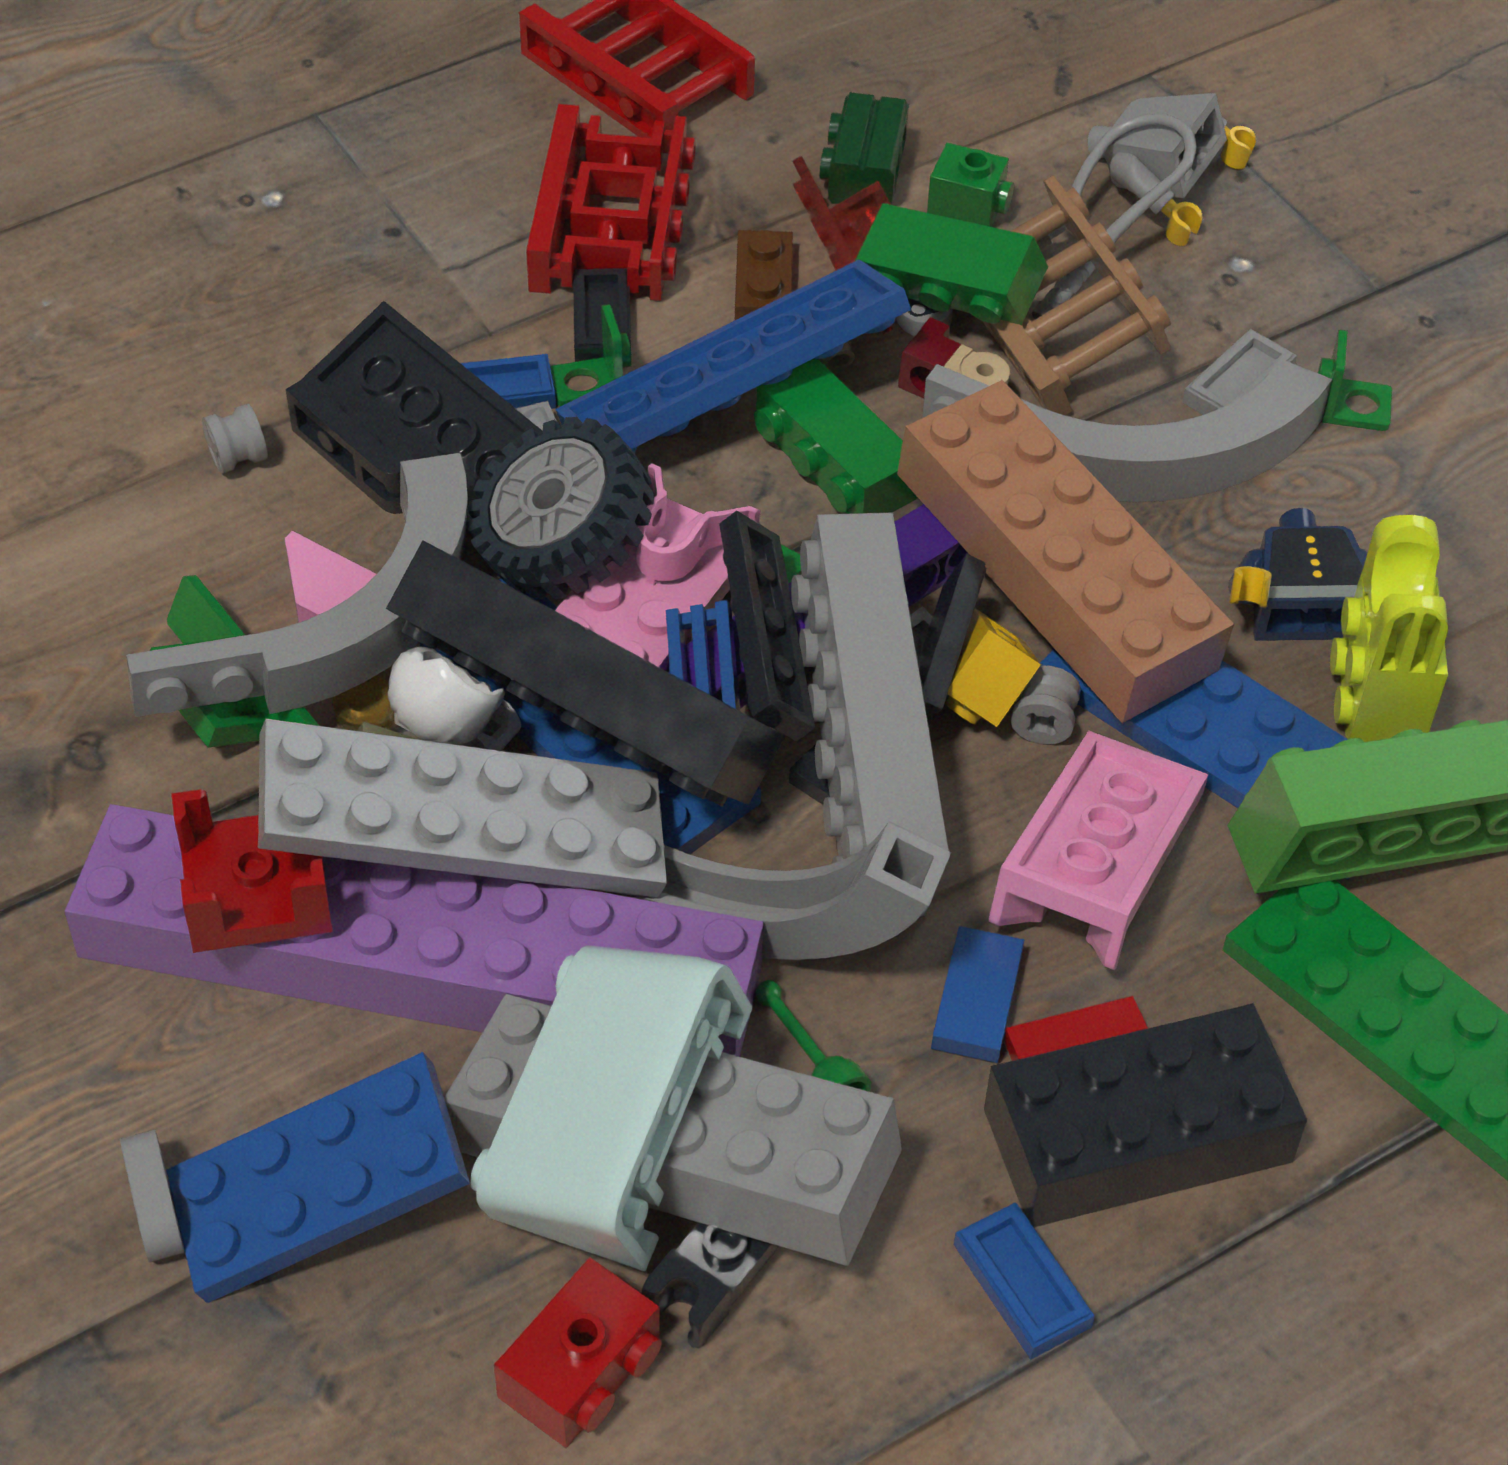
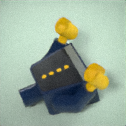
M1294 508L1286 511L1279 519L1280 527H1270L1265 530L1261 547L1247 552L1239 566L1235 568L1228 582V590L1231 594L1229 603H1254V641L1333 640L1334 638H1343L1341 629L1343 602L1345 597L1355 596L1368 552L1365 549L1359 548L1352 530L1347 527L1317 526L1314 513L1307 508Z

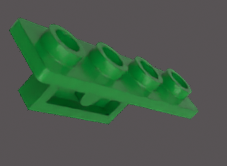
M196 575L183 576L167 617V624L183 644L151 647L150 651L244 636L245 634ZM265 695L245 698L235 702H222L178 710L207 748L259 741V734L265 719L320 726L305 707L269 714Z

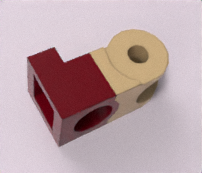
M932 317L925 322L902 351L898 388L923 399L926 378L937 364L989 386L1000 380H1003L1007 385L1009 383L1010 368L1003 358L989 352H975L972 348L948 338L950 326Z

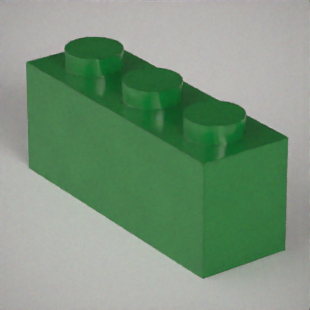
M882 203L855 261L858 259L905 289L909 299L921 301L927 307L941 312H946L950 308L969 312L976 318L992 324L999 323L1002 320L1022 325L1048 269L1047 262L1034 236Z
M812 359L792 369L791 375L783 381L757 386L754 421L759 433L765 440L774 442L791 459L793 466L802 476L809 477L826 493L828 500L837 511L845 512L846 514L893 513L918 499L913 491L897 475L903 440L818 359Z

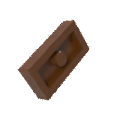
M738 230L735 320L792 293L793 232Z

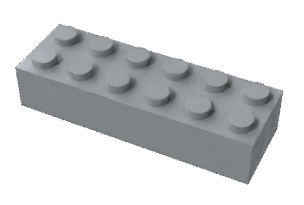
M893 513L817 515L811 540H803L801 544L800 564L802 574L793 576L791 595L794 612L803 613L805 629L800 631L799 643L804 667H811L813 684L808 685L814 722H819L822 739L817 740L815 746L816 773L819 779H827L830 797L824 799L823 804L824 829L827 837L836 836L838 856L833 857L832 864L864 849L875 840L888 821L948 850ZM928 908L923 912L921 916L926 915Z
M505 994L444 1097L460 1152L478 1157L484 1149H490L551 1009L550 1005ZM724 1052L721 1053L719 1060L707 1056L656 1179V1183L663 1190L664 1195L659 1206L648 1203V1207L703 1224H711L720 1229L848 1266L902 1151L894 1098Z

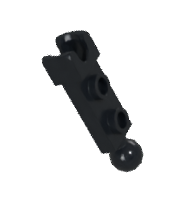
M698 1222L676 1250L671 1249L648 1276L642 1287L641 1294L659 1306V1316L671 1304L684 1302L691 1305L692 1308L688 1315L691 1327L688 1332V1344L693 1348L702 1347L728 1316L729 1307L732 1306L779 1246L720 1229L711 1224L707 1225Z

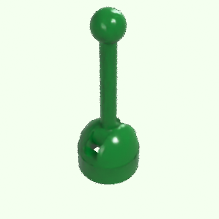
M764 980L757 985L755 997L758 1003L765 1007H771L814 1063L815 1068L811 1076L870 1092L872 1087L871 1080L857 1063L842 1056L826 1057L782 1001V990L778 983L773 980Z

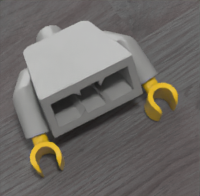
M1216 93L1139 98L1129 104L1113 126H1094L1089 132L1087 145L1088 151L1091 153L1107 131L1124 120L1143 114L1166 113L1181 119L1193 131L1196 152L1192 167L1176 185L1149 207L1156 215L1161 211L1169 218L1165 234L1167 239L1177 246H1185L1191 232L1194 234L1198 233L1202 223V212L1196 204L1191 202H1180L1177 204L1172 198H1185L1222 146L1223 149L1220 155L1222 161L1231 168L1244 169L1256 144L1255 134L1249 127L1235 126L1230 129L1225 126L1227 120L1221 116ZM1144 125L1129 130L1115 139L1101 158H1106L1112 182L1117 187L1127 189L1141 199L1176 169L1183 159L1185 146L1183 137L1176 130L1164 125Z

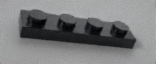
M736 510L719 523L724 549L723 561L727 568L732 596L731 608L735 615L740 643L739 655L744 666L748 690V707L752 713V718L798 741L815 729V723L780 537Z

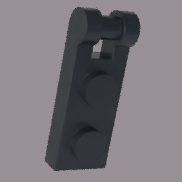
M305 378L285 389L292 431L384 511L392 514H402L400 506V462L410 460V455L407 451L396 447H384L370 427L364 424L361 426L343 411L339 402L331 394H322Z

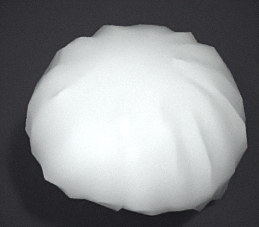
M416 647L401 653L392 665L389 678L388 699L391 709L397 714L398 722L424 741L462 746L477 738L496 712L505 695L503 688L492 692L489 684L485 682L478 683L467 670L453 664V661L442 656L434 649L426 647Z

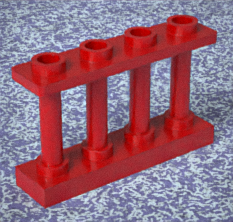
M593 0L562 19L554 17L536 3L519 12L521 54L638 137L651 138L655 120L665 121V129L673 130L675 116H679L680 111L722 85L743 100H747L754 95V55L745 47L737 44L713 28L708 22L703 21L676 3L675 0ZM614 12L631 22L598 43L591 42L579 34ZM650 36L666 46L665 49L633 68L623 65L614 58ZM684 61H688L702 71L701 74L668 94L650 83Z

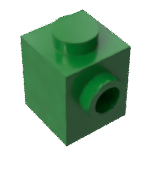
M947 142L930 175L927 213L992 227L998 213L1006 215L1013 196L1014 183L1006 181L1009 158Z

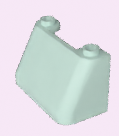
M587 945L582 947L575 956L569 955L559 969L556 979L557 995L490 1149H484L476 1159L471 1173V1188L476 1191L479 1207L491 1219L646 1271L659 1237L656 1233L644 1229V1221L648 1212V1203L659 1206L664 1195L663 1190L656 1183L660 1169L707 1056L718 1060L724 1046L718 1036L723 1034L740 1040L753 1007L732 970L727 965L701 957Z

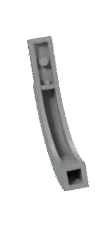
M1279 358L1264 379L1236 401L1199 417L1157 425L1129 426L1084 421L1061 415L1025 400L1022 401L1117 501H1167L1195 497L1226 489L1271 469L1287 458L1310 437L1322 421L1332 379ZM937 364L926 378L922 418L989 385Z
M455 453L400 462V506L405 520L401 538L393 554L382 569L363 588L347 600L308 620L275 630L126 655L130 697L135 717L157 713H171L186 708L222 702H235L265 695L269 714L304 707L334 697L364 683L394 664L401 653L412 649L419 641L401 632L407 620L390 612L386 607L422 540L464 561L468 497L466 473L461 454Z
M890 821L887 822L875 840L858 853L830 865L803 870L778 871L742 868L696 857L664 845L667 884L658 898L608 891L606 893L764 921L762 958L791 960L829 958L852 954L877 946L897 936L915 923L929 907L951 852Z

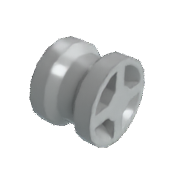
M250 404L236 407L232 415L223 418L216 414L202 418L206 442L220 473L234 470L237 462L246 459L254 463L267 459L268 454L264 436Z
M1040 666L1014 705L1011 715L1012 728L1019 736L1039 744H1056L1065 741L1071 736L1074 728L1075 716L1073 709L1078 704L1081 692L1078 680L1064 669L1054 666Z

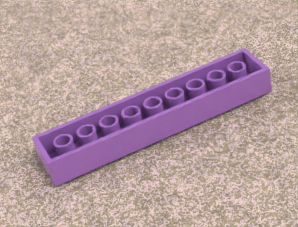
M110 804L64 911L77 957L478 1032L484 1031L505 994L552 1006L557 995L556 979L563 961L569 955L575 956L582 947L587 945L701 957L727 965L732 970L751 1006L753 1005L755 989L758 985L762 968L764 921L576 887L322 856L333 932L193 953L182 903L180 879H184L174 815ZM749 1018L740 1040L723 1034L718 1036L724 1046L722 1052L740 1057Z

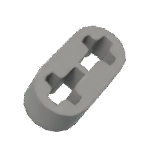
M156 1130L120 1138L136 1216L148 1262L184 1253L182 1237Z

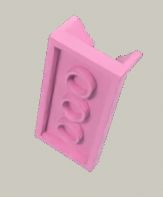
M650 464L648 466V474L652 484L649 487L654 493V504L647 506L652 513L649 525L637 526L644 535L638 547L626 544L624 549L630 557L621 567L614 561H611L606 565L611 574L608 578L599 582L593 575L588 577L589 589L578 594L572 589L555 611L667 671L669 653L666 610L678 608L680 613L691 612L690 606L703 604L705 609L715 608V602L721 601L730 590L727 568L723 561L724 549L719 523L736 510L759 523L760 510L747 506L719 512L708 511L705 514L699 513L667 499L661 467ZM692 629L684 630L685 645L692 639Z
M1088 731L1002 864L989 922L998 926L1024 922L1036 923L1043 920L1049 908L1090 924L1086 937L1087 942L1093 946L1103 966L1115 970L1127 928L1201 799L1208 774Z

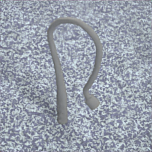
M1166 113L1143 114L1124 120L1105 133L1079 170L1072 187L1081 196L1090 174L1104 152L1115 139L1127 131L1144 125H1164L1176 130L1183 137L1185 151L1183 159L1176 169L1106 229L1114 244L1150 206L1176 185L1192 167L1196 152L1194 133L1181 119ZM1065 225L1037 241L1039 248L1053 244V238L1067 230ZM1091 260L1055 283V287L1050 289L1044 297L1045 299L1033 310L1032 316L1034 319H1037L1072 298L1073 294H1076L1082 283L1087 280L1096 268Z

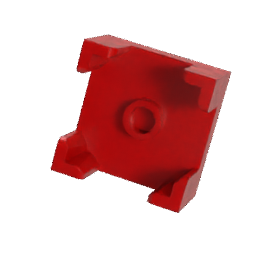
M199 789L171 793L174 822L182 856L184 879H180L182 903L193 953L333 932L322 856L259 849V815L213 821L208 795L205 790Z

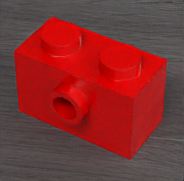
M589 1257L494 1363L497 1398L556 1442L567 1448L583 1429L590 1433L603 1422L614 1404V1392L630 1374L635 1378L641 1376L657 1357L662 1345L659 1335V1306Z

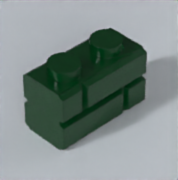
M850 92L845 97L842 113L832 112L828 130V145H834V148H823L819 173L820 180L829 181L828 199L831 204L856 207L858 203H861L863 208L876 210L880 209L882 203L893 204L907 137L909 104L906 99L881 96L879 100H876L874 95Z

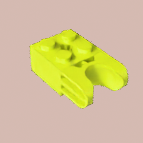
M1395 515L1383 518L1374 529L1355 596L1345 597L1341 615L1343 638L1333 639L1330 654V670L1332 675H1340L1341 686L1337 687L1335 693L1334 720L1335 723L1344 724L1345 738L1347 739L1360 738L1364 742L1389 739L1400 732L1410 729H1420L1423 733L1430 731L1448 677L1445 650L1448 620L1446 602L1439 595L1438 577H1436L1440 556L1437 526L1433 520L1427 517Z

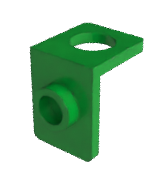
M610 304L601 306L604 357L550 366L555 397L559 407L623 376V368L632 366L628 336L626 333L619 332ZM579 375L593 377L598 382L593 388L584 391L570 389L565 384L570 378Z
M1338 330L1332 358L1321 357L1318 374L1332 379L1322 423L1387 431L1391 422L1392 387L1385 384L1343 379L1348 331ZM1352 396H1366L1377 404L1378 409L1370 414H1360L1351 410L1347 406L1346 400Z

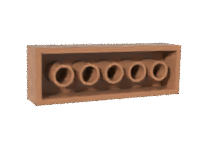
M1003 380L905 426L897 475L971 556L986 562L985 567L987 568L986 573L1121 723L1219 671L1234 623Z

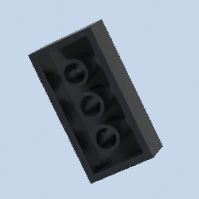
M1254 1003L993 1065L990 1068L984 1112L1023 1213L1033 1227L1293 1163L1307 1123L1306 1115Z

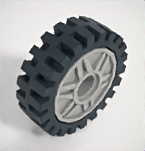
M565 417L562 427L556 420L543 423V434L540 436L533 428L522 433L521 437L524 444L518 449L512 442L507 444L501 450L506 459L502 463L492 459L484 469L491 479H478L473 491L479 499L469 501L467 511L473 518L467 521L468 532L473 537L471 541L478 553L507 585L524 594L527 592L532 598L544 599L547 593L554 599L564 598L567 596L568 585L577 594L588 590V577L592 575L599 582L608 578L611 574L606 565L614 561L621 567L630 557L624 549L625 545L638 547L644 535L637 526L649 525L652 513L647 506L654 504V493L649 487L652 484L649 474L631 448L612 428L606 424L602 426L597 420L586 418L584 423H582L578 417Z

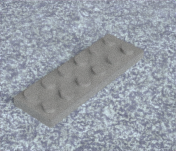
M265 719L259 734V849L657 898L667 884L658 774L656 772Z

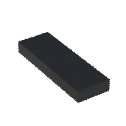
M969 554L964 556L942 586L918 659L928 726L943 708L987 569L985 567L986 562Z

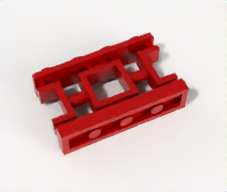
M558 104L526 249L528 292L551 294L554 278H561V287H572L574 269L627 268V281L630 293H639L640 285L650 286V300H662L665 281H675L677 248L671 247V243L681 244L684 211L677 210L678 206L687 207L690 189V174L684 173V170H693L695 164L696 138L687 137V117L675 116L673 130L665 129V121L655 120L651 138L602 134L601 116L590 115L589 123L580 122V105ZM581 147H586V161H581L578 178L575 179ZM664 154H669L663 186H658L657 171H661ZM591 194L640 198L638 211L589 207ZM566 219H571V235L565 236L562 253H559ZM651 226H656L650 261H646L643 257V244H648Z

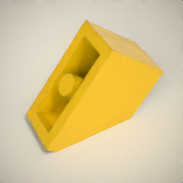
M974 607L947 692L950 696L945 701V704L972 724H976L983 717L997 727L1041 664L1023 639Z

